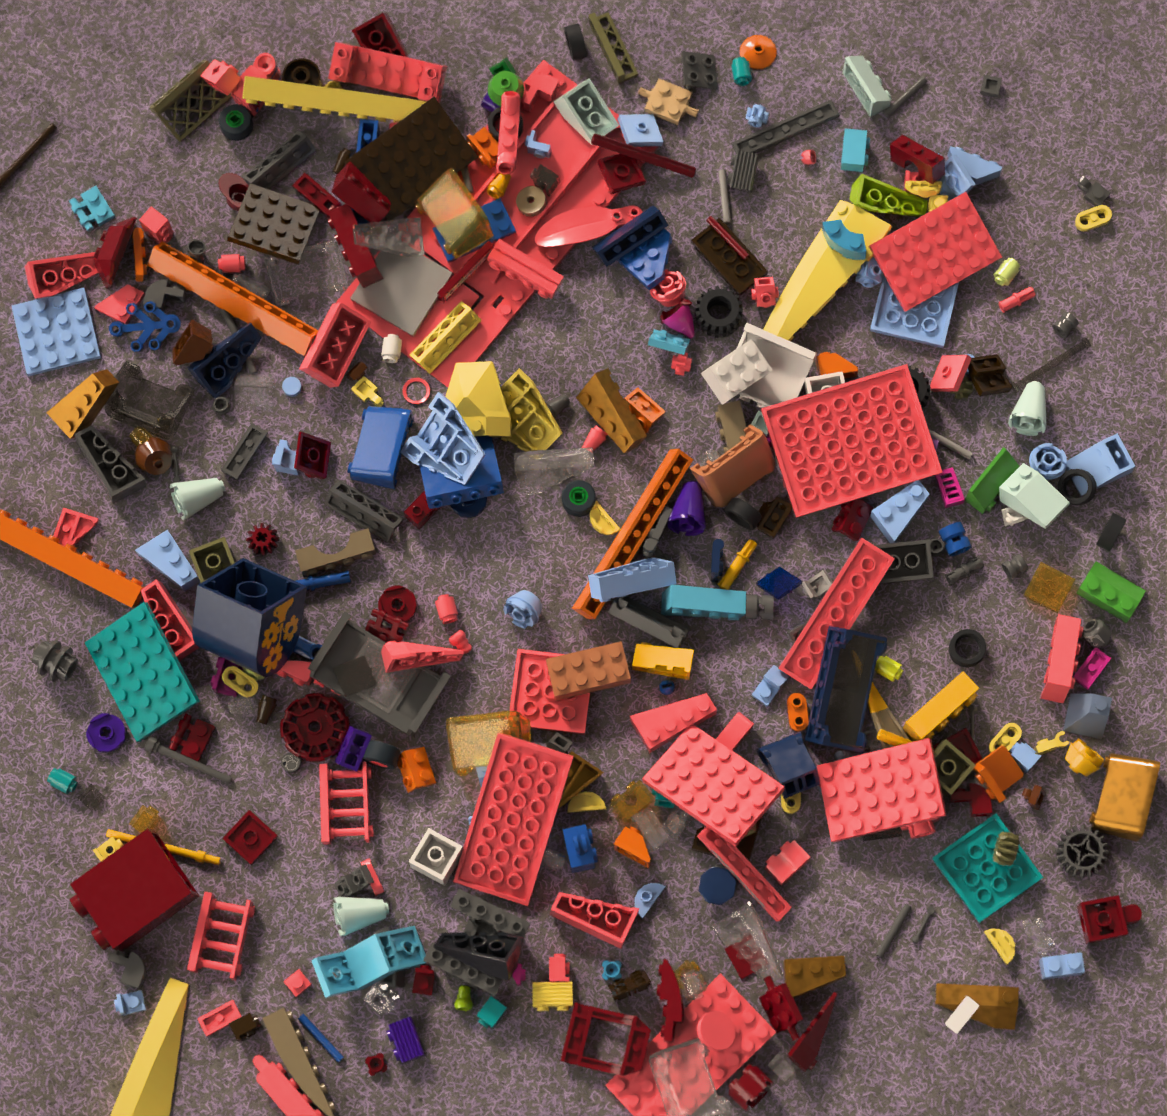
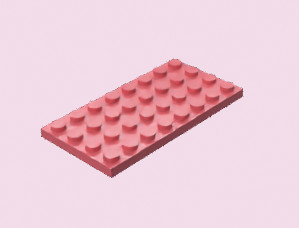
M500 732L497 733L455 873L454 883L525 906L529 905L574 756Z
M719 974L684 1008V1024L676 1023L674 1043H666L664 1037H661V1032L658 1033L647 1045L642 1070L625 1076L615 1075L605 1086L633 1116H691L776 1031L722 974ZM715 1010L728 1015L735 1028V1039L732 1045L718 1052L706 1048L707 1046L704 1043L702 1044L697 1033L699 1020H701L705 1013Z

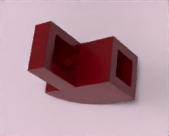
M969 783L967 786L968 791H965L964 788H959L949 796V803L969 802L971 817L991 816L992 814L991 798L987 794L986 789L978 784Z

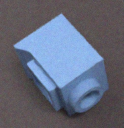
M1016 742L1009 750L1018 766L1025 773L1041 758V755L1035 754L1036 751L1027 743L1019 744Z

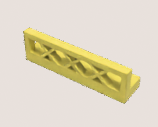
M461 301L415 348L410 356L431 374L482 320L469 306Z

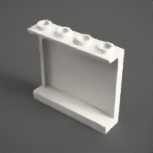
M746 323L737 348L752 339L773 371L739 393V399L748 403L750 400L757 402V407L764 408L797 398L817 353Z

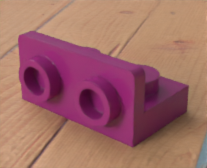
M218 657L216 663L218 670L216 675H213L210 685L215 693L237 698L238 693L223 682L222 673L230 666H235L242 671L243 668L222 657ZM229 674L228 678L234 680L235 676L234 674Z

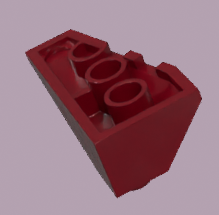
M383 12L352 29L360 47L409 58L388 13Z
M835 992L786 1056L789 1061L804 1072L807 1069L812 1070L818 1062L815 1058L819 1053L837 997Z

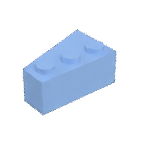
M918 480L871 511V519L889 543H896L928 500L929 492Z
M168 530L135 550L138 556L152 565V567L166 576L184 592L200 582L197 574Z

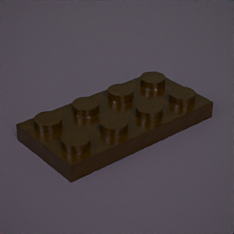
M719 217L716 221L749 254L746 260L711 225L695 236L691 243L738 296H741L754 285V278H763L768 274V270Z

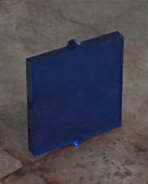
M780 566L756 582V586L778 600L788 593H792L795 588L802 584L800 579Z

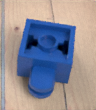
M586 824L563 829L572 873L594 869L598 858L596 849H591L590 845L593 844L591 829H587Z

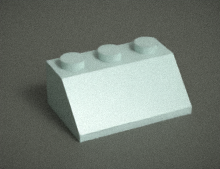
M848 56L844 61L843 74L868 115L872 117L886 110L890 106L891 95L887 90L883 89L882 81L878 75L875 76L871 63L868 60L866 61L863 56Z

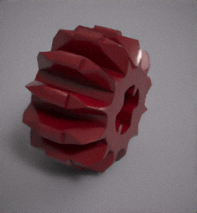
M264 523L260 524V528L254 525L255 531H248L251 537L246 538L247 543H250L249 549H254L256 555L261 551L262 556H265L266 550L272 554L271 547H278L275 543L279 541V536H275L278 533L277 530H272L270 524L266 528ZM262 536L266 539L265 542L260 540Z

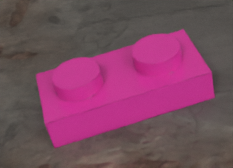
M1094 648L1073 676L1075 681L1088 690L1111 658L1098 648Z

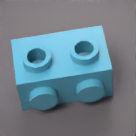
M845 128L841 170L863 172L864 166L868 165L869 155L865 154L866 148L869 149L870 137H867V130Z

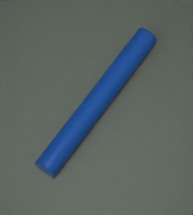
M305 1014L298 1018L338 1063L344 1058Z

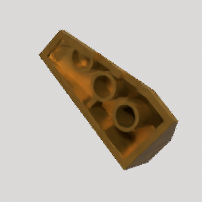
M936 983L935 1004L955 1011L964 998L969 996L979 1005L970 1019L979 1021L994 1029L1015 1030L1018 1011V987Z

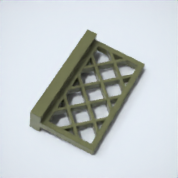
M202 60L149 107L152 113L160 119L178 142H181L231 97L229 93L228 96L225 95L222 99L216 98V89L214 88L212 98L203 97L204 86H210L209 84H204V79L201 77V74L210 65L208 60ZM200 85V97L190 96L192 86ZM180 97L187 98L186 109L177 108V100ZM190 98L199 99V110L189 109ZM203 99L212 100V108L210 110H202ZM166 109L173 110V121L166 120L161 114ZM176 110L186 111L185 122L176 121ZM189 111L199 112L198 120L195 123L189 122ZM176 123L185 124V132L180 136L175 131Z

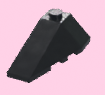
M505 932L498 933V936H486V933H479V936H468L467 933H442L435 942L434 948L489 976L509 980L518 965L523 937Z

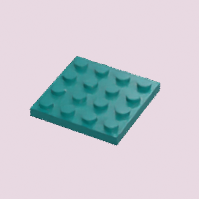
M996 813L932 858L978 923L985 920L1043 878L1020 845L1012 865L1004 866L994 862L993 853L999 834L1001 832H1010Z

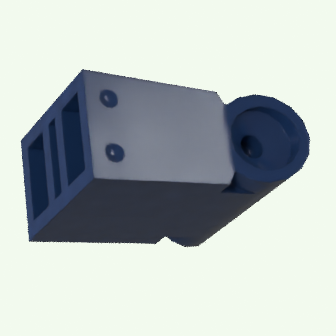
M801 731L756 749L759 758L770 769L773 778L784 786L785 790L781 793L784 799L820 784L817 768L803 743Z

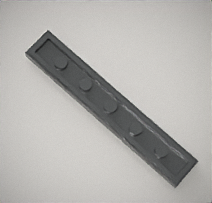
M831 99L736 140L731 145L735 153H737V150L758 153L836 119L840 114Z

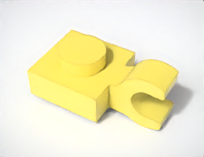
M365 376L351 388V391L364 403L370 400L376 407H382L384 404L382 402L383 399L376 394L378 388Z
M1065 732L1057 733L1053 740L1049 741L1046 738L1038 741L1037 746L1034 748L1035 754L1042 755L1056 748L1066 747L1069 741L1061 742L1059 740V737L1065 735Z

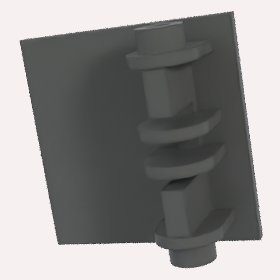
M681 51L683 87L689 91L692 90V87L716 90L715 55Z

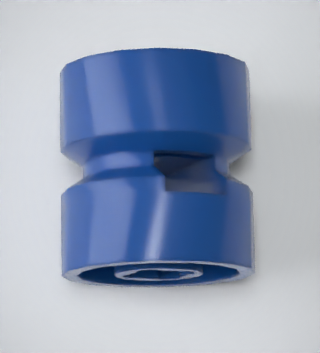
M962 522L950 524L939 530L942 541L947 543L945 548L949 557L962 554L972 548L969 538L964 536L966 531Z

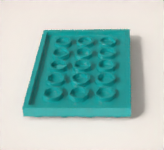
M148 602L141 603L84 642L136 742L144 740L200 702Z

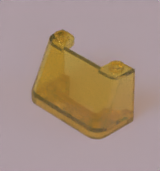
M453 168L445 171L417 199V204L415 205L420 215L424 214L429 217L444 238V249L448 255L452 254L455 259L493 237L486 214Z
M516 711L446 719L453 771L459 776L469 775L474 767L488 766L498 732L530 742V720Z

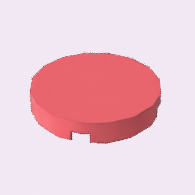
M717 1010L705 1013L698 1022L697 1033L699 1040L707 1046L706 1048L718 1052L732 1045L735 1039V1028L728 1015Z

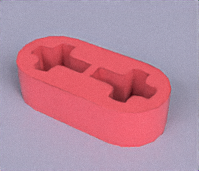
M370 859L360 862L361 865H367L374 880L371 887L375 896L383 893V887Z

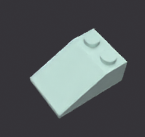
M590 78L553 101L562 117L590 144L593 134L605 136L619 126Z
M1024 463L999 487L1000 502L1045 529L1070 505V502L1038 471Z

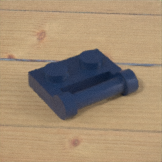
M721 539L714 540L712 545V582H718L719 576L723 575V560H720V558L723 556L724 542Z

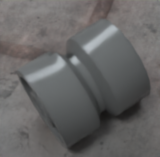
M746 594L745 619H757L759 616L763 620H773V595H762L760 598L756 594ZM759 604L764 605V609L759 610Z

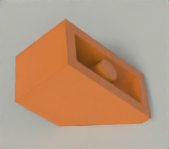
M823 352L816 357L818 376L843 371L845 379L856 377L858 374V367L837 353Z

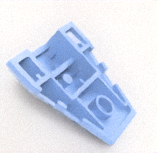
M437 392L429 405V408L432 410L430 416L418 435L409 437L400 452L413 464L425 466L432 472L437 471L444 474V477L466 485L486 454L455 405L441 392Z

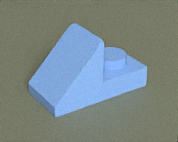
M773 665L764 675L763 680L751 696L768 707L790 676Z

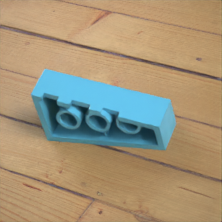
M671 584L662 592L661 614L666 616L709 617L713 619L724 617L728 618V620H739V618L746 614V591Z

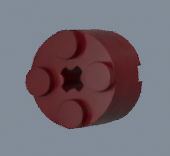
M751 1064L743 1070L742 1073L744 1075L739 1080L735 1078L728 1086L730 1088L728 1095L746 1112L749 1111V1106L754 1108L766 1096L768 1092L765 1089L768 1085L772 1088L774 1084L756 1065L752 1066Z

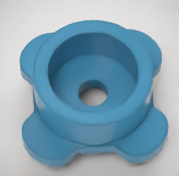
M605 960L602 963L604 967L602 978L604 980L622 977L620 973L622 964L620 961L609 962Z

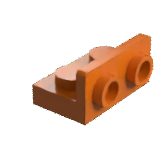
M483 127L473 136L468 134L466 137L469 145L479 155V161L491 169L497 164L499 143Z
M638 387L624 398L628 401L629 410L632 415H636L645 433L666 412Z

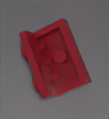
M861 499L841 504V510L834 519V525L831 530L841 532L853 541H859L874 507Z

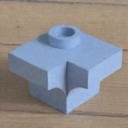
M280 439L279 446L276 447L272 458V465H274L277 472L298 475L299 470L294 469L296 451L289 449L288 441Z

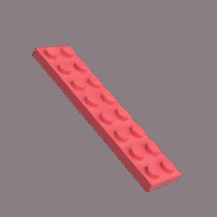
M861 538L778 669L812 690L818 679L828 627L833 626L850 630L895 558Z

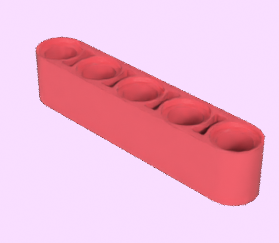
M738 712L716 740L734 751L752 729L754 723Z

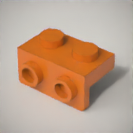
M425 747L405 750L400 754L397 766L401 770L403 784L408 793L418 788L436 784Z

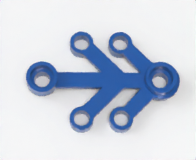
M148 301L144 305L145 311L148 313L153 312L162 320L153 321L138 308L137 304L129 303L126 306L127 313L134 314L143 323L123 324L120 321H115L110 324L109 332L117 337L123 335L124 332L144 330L140 337L130 345L132 351L138 352L142 350L143 344L155 329L163 328L156 338L149 341L150 349L157 350L161 347L162 341L169 333H175L180 329L181 321L179 317L174 314H165L157 307L155 302ZM149 303L153 305V310L148 309ZM131 305L135 307L134 312H131L129 309ZM170 320L174 322L173 327H170L168 325V322ZM114 326L119 328L117 333L113 330ZM153 341L158 343L156 348L152 346ZM135 343L139 344V349L134 348Z

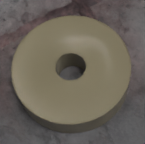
M528 186L518 193L516 204L522 214L536 216L545 209L547 199L539 187Z

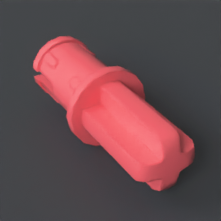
M1028 287L1018 293H1012V296L998 302L1001 311L1005 313L1016 306L1020 307L1021 303L1035 297L1036 294L1033 288Z

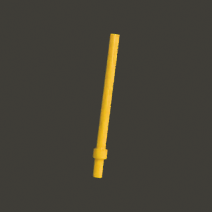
M110 829L106 833V837H114L125 842H129L136 837ZM165 844L172 854L195 859V862L220 864L221 858L207 855L204 851L198 850L196 852Z

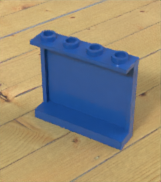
M474 436L486 455L466 485L444 477V474L437 471L432 472L429 468L420 465L429 509L504 493L492 437Z

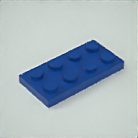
M501 198L432 228L448 263L480 249L487 241L494 243L498 239H503L516 233V229Z

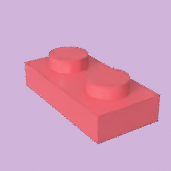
M231 1000L197 1019L206 1037L229 1026L230 1022L242 1017L235 1001Z

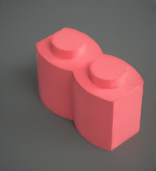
M795 840L791 843L787 841L781 846V852L777 856L773 854L766 860L767 865L765 869L781 886L810 860V856Z

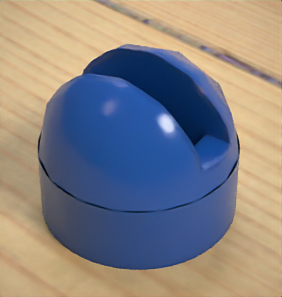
M669 679L661 681L659 690L663 695H671L674 692L675 685L673 681ZM668 684H671V685H672V686H670V687L662 688V686H664V685H668Z

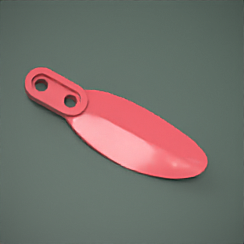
M635 205L617 209L583 207L569 210L545 223L537 232L535 242L540 247H558L595 240L611 233L614 229H619L643 213V211Z

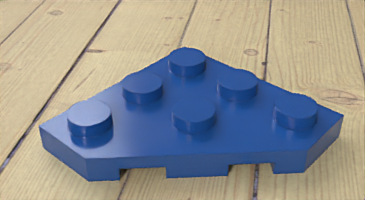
M664 228L618 259V262L649 291L665 278L664 271L668 263L669 246L672 244L671 234Z

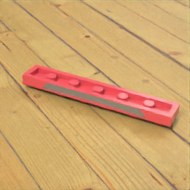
M707 826L698 834L697 837L776 922L780 921L792 908L733 844Z

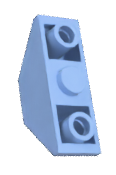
M950 146L947 155L948 159L952 155H957L976 185L999 177L1002 167L997 162L984 160L977 154H969L960 147Z

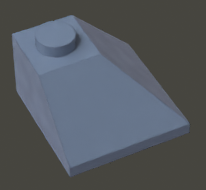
M1071 693L1063 731L1102 740L1112 698L1097 694Z

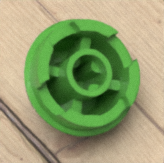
M502 71L494 75L489 81L488 95L498 106H501V97L506 91L519 93L521 100L524 94V83L515 73Z

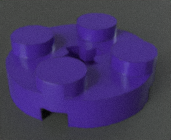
M108 713L99 714L90 721L86 731L87 740L99 752H113L121 747L126 740L125 725L117 716ZM105 728L111 730L110 736L107 738L101 736Z

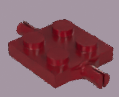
M771 975L763 978L768 990L759 999L770 1020L771 1026L776 1031V1034L788 1030L792 1041L800 1038L795 1026L803 1018L787 984L783 983L775 986Z

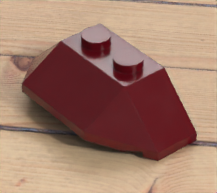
M131 217L111 225L107 231L103 230L100 237L102 245L100 248H96L93 257L96 258L94 265L107 289L113 284L136 223V217Z

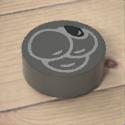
M290 752L282 757L281 765L286 772L294 773L299 770L301 760Z

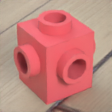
M773 277L754 278L755 289H751L752 300L756 301L757 307L768 308L776 305L775 298H779L778 287H775Z

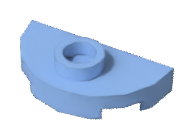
M649 883L638 890L635 896V908H639L638 915L642 919L666 886L659 883Z

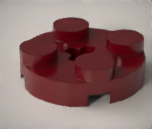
M395 585L385 589L379 598L378 609L380 611L381 609L387 611V614L393 617L398 616L403 618V621L408 622L415 616L417 602L413 592L403 586ZM396 600L399 603H403V606H400L398 610L392 607Z

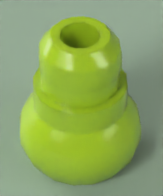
M461 985L458 988L457 999L454 1002L456 1010L470 1011L472 1009L473 1002L469 986Z

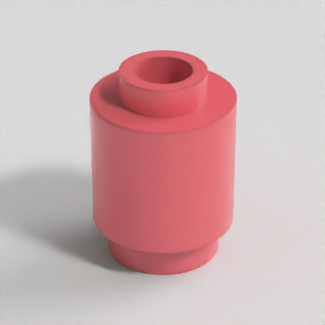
M240 254L221 255V259H218V269L222 270V273H241V271L246 269L245 256H240Z
M449 594L439 596L435 604L440 620H442L443 624L457 621L458 611L454 597H449Z

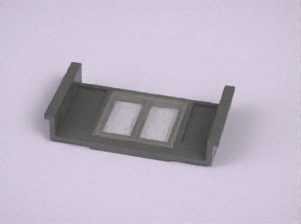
M344 611L309 665L308 669L311 670L310 676L408 736L412 732L415 734L451 676L445 672L440 676L427 667L386 673L381 654L385 642L349 621L351 615Z

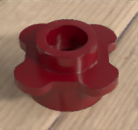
M377 1053L376 1056L372 1057L368 1056L365 1059V1063L369 1067L368 1073L371 1076H375L378 1072L387 1071L388 1067L384 1063V1055L382 1053Z

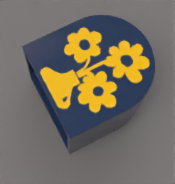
M242 558L197 585L192 625L194 643L204 650L263 677L274 675L287 662L297 644L301 631L307 586Z

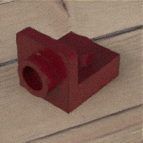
M420 965V968H415L412 993L432 996L436 972L431 970V966Z

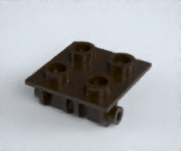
M637 970L632 972L627 978L613 980L612 984L608 985L614 1001L617 999L620 1001L628 997L627 992L629 996H632L630 993L632 990L637 994L636 989L638 992L648 989V986L651 985V980L645 970Z

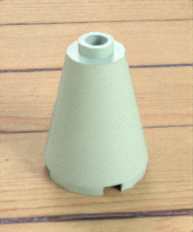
M1033 381L1026 385L1009 417V427L1011 429L1012 427L1016 428V432L1019 434L1037 436L1038 432L1042 431L1044 433L1046 430L1045 387L1040 382Z
M217 478L170 484V488H174V492L171 493L174 505L178 513H183L184 516L181 517L183 520L188 519L222 497L223 491H225L223 481H219Z
M334 898L336 902L333 903L336 925L341 926V930H338L340 936H346L386 919V914H389L388 903H384L383 899Z

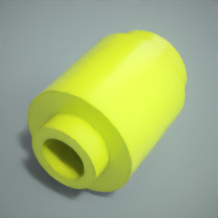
M880 656L876 661V673L892 682L895 679L899 680L904 671L901 669L902 665L887 656Z

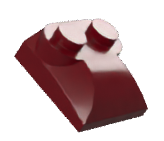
M302 431L299 432L294 469L305 473L309 478L325 479L327 477L331 442Z

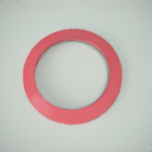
M422 378L409 379L403 386V396L411 404H421L430 395L429 384ZM413 382L423 383L427 389L426 396L419 401L409 399L406 394L409 384Z

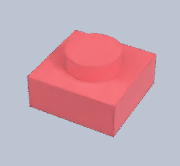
M300 969L284 981L296 997L312 985Z

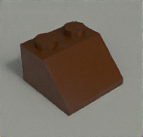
M191 320L172 349L173 364L181 365L203 360L206 354L209 355L213 349L211 330Z

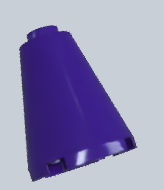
M688 481L683 484L668 519L669 529L679 534V531L686 532L685 536H697L702 534L706 528L702 488L696 481Z

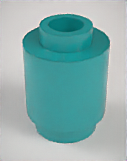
M745 57L735 58L731 65L734 83L739 86H746L752 81L750 64Z
M60 768L52 769L47 779L50 786L66 794L74 792L78 785L76 776Z

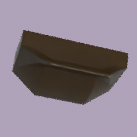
M776 497L771 502H764L758 511L762 518L757 525V529L774 539L793 509L792 505L779 497Z

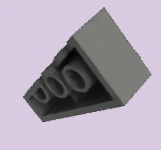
M92 425L75 434L78 446L113 504L146 487V479Z

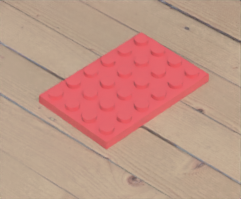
M966 192L868 246L904 312L1002 258Z
M694 724L687 727L642 778L643 783L735 847L785 790L781 783Z
M930 738L817 765L830 838L833 843L946 816Z

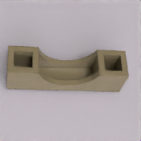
M369 528L351 533L347 546L336 554H324L317 550L314 545L295 550L302 575H307L308 577L315 576L322 570L326 572L336 569V566L342 564L344 566L352 565L355 563V560L371 559L376 554Z

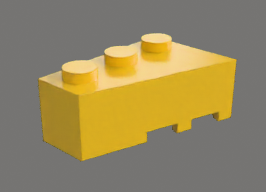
M641 642V644H636L632 670L689 680L694 650L655 646L647 642Z

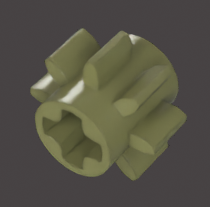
M964 376L959 390L950 393L955 394L956 399H968V396L973 392V382L968 381V377Z

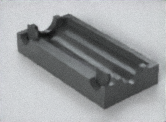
M627 596L616 598L609 610L610 614L676 648L685 641L690 631V628Z

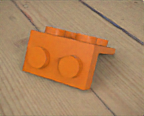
M1003 745L975 764L976 766L973 769L976 773L974 775L981 785L984 784L991 800L995 799L999 803L1006 799L1002 792L1020 780L1024 775L1008 749Z

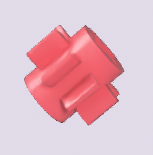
M687 352L684 355H673L671 369H675L676 375L684 376L685 371L690 372L692 358H688Z

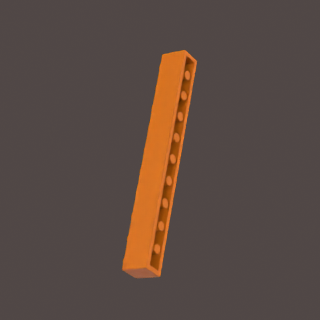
M163 241L152 249L147 266L155 272L163 274L171 281L184 286L186 290L192 291L202 299L210 301L220 309H224L232 314L233 317L239 318L247 324L252 323L255 328L262 331L265 335L271 336L279 341L280 344L290 347L296 353L305 356L309 351L319 330Z
M680 449L669 450L594 573L631 562L692 463L693 459ZM588 581L572 609L586 619H596L606 602H600L599 599L591 598Z
M0 510V540L131 608H136L143 597L141 590L145 588L142 586V581L134 577L131 580L125 577V572L119 569L113 571L109 569V564L101 560L98 563L92 560V555L86 552L80 554L76 552L77 548L73 545L66 543L64 546L59 543V538L53 535L47 537L43 534L44 531L35 526L30 528L26 526L28 522L20 518L15 520L10 517L11 514L9 512Z

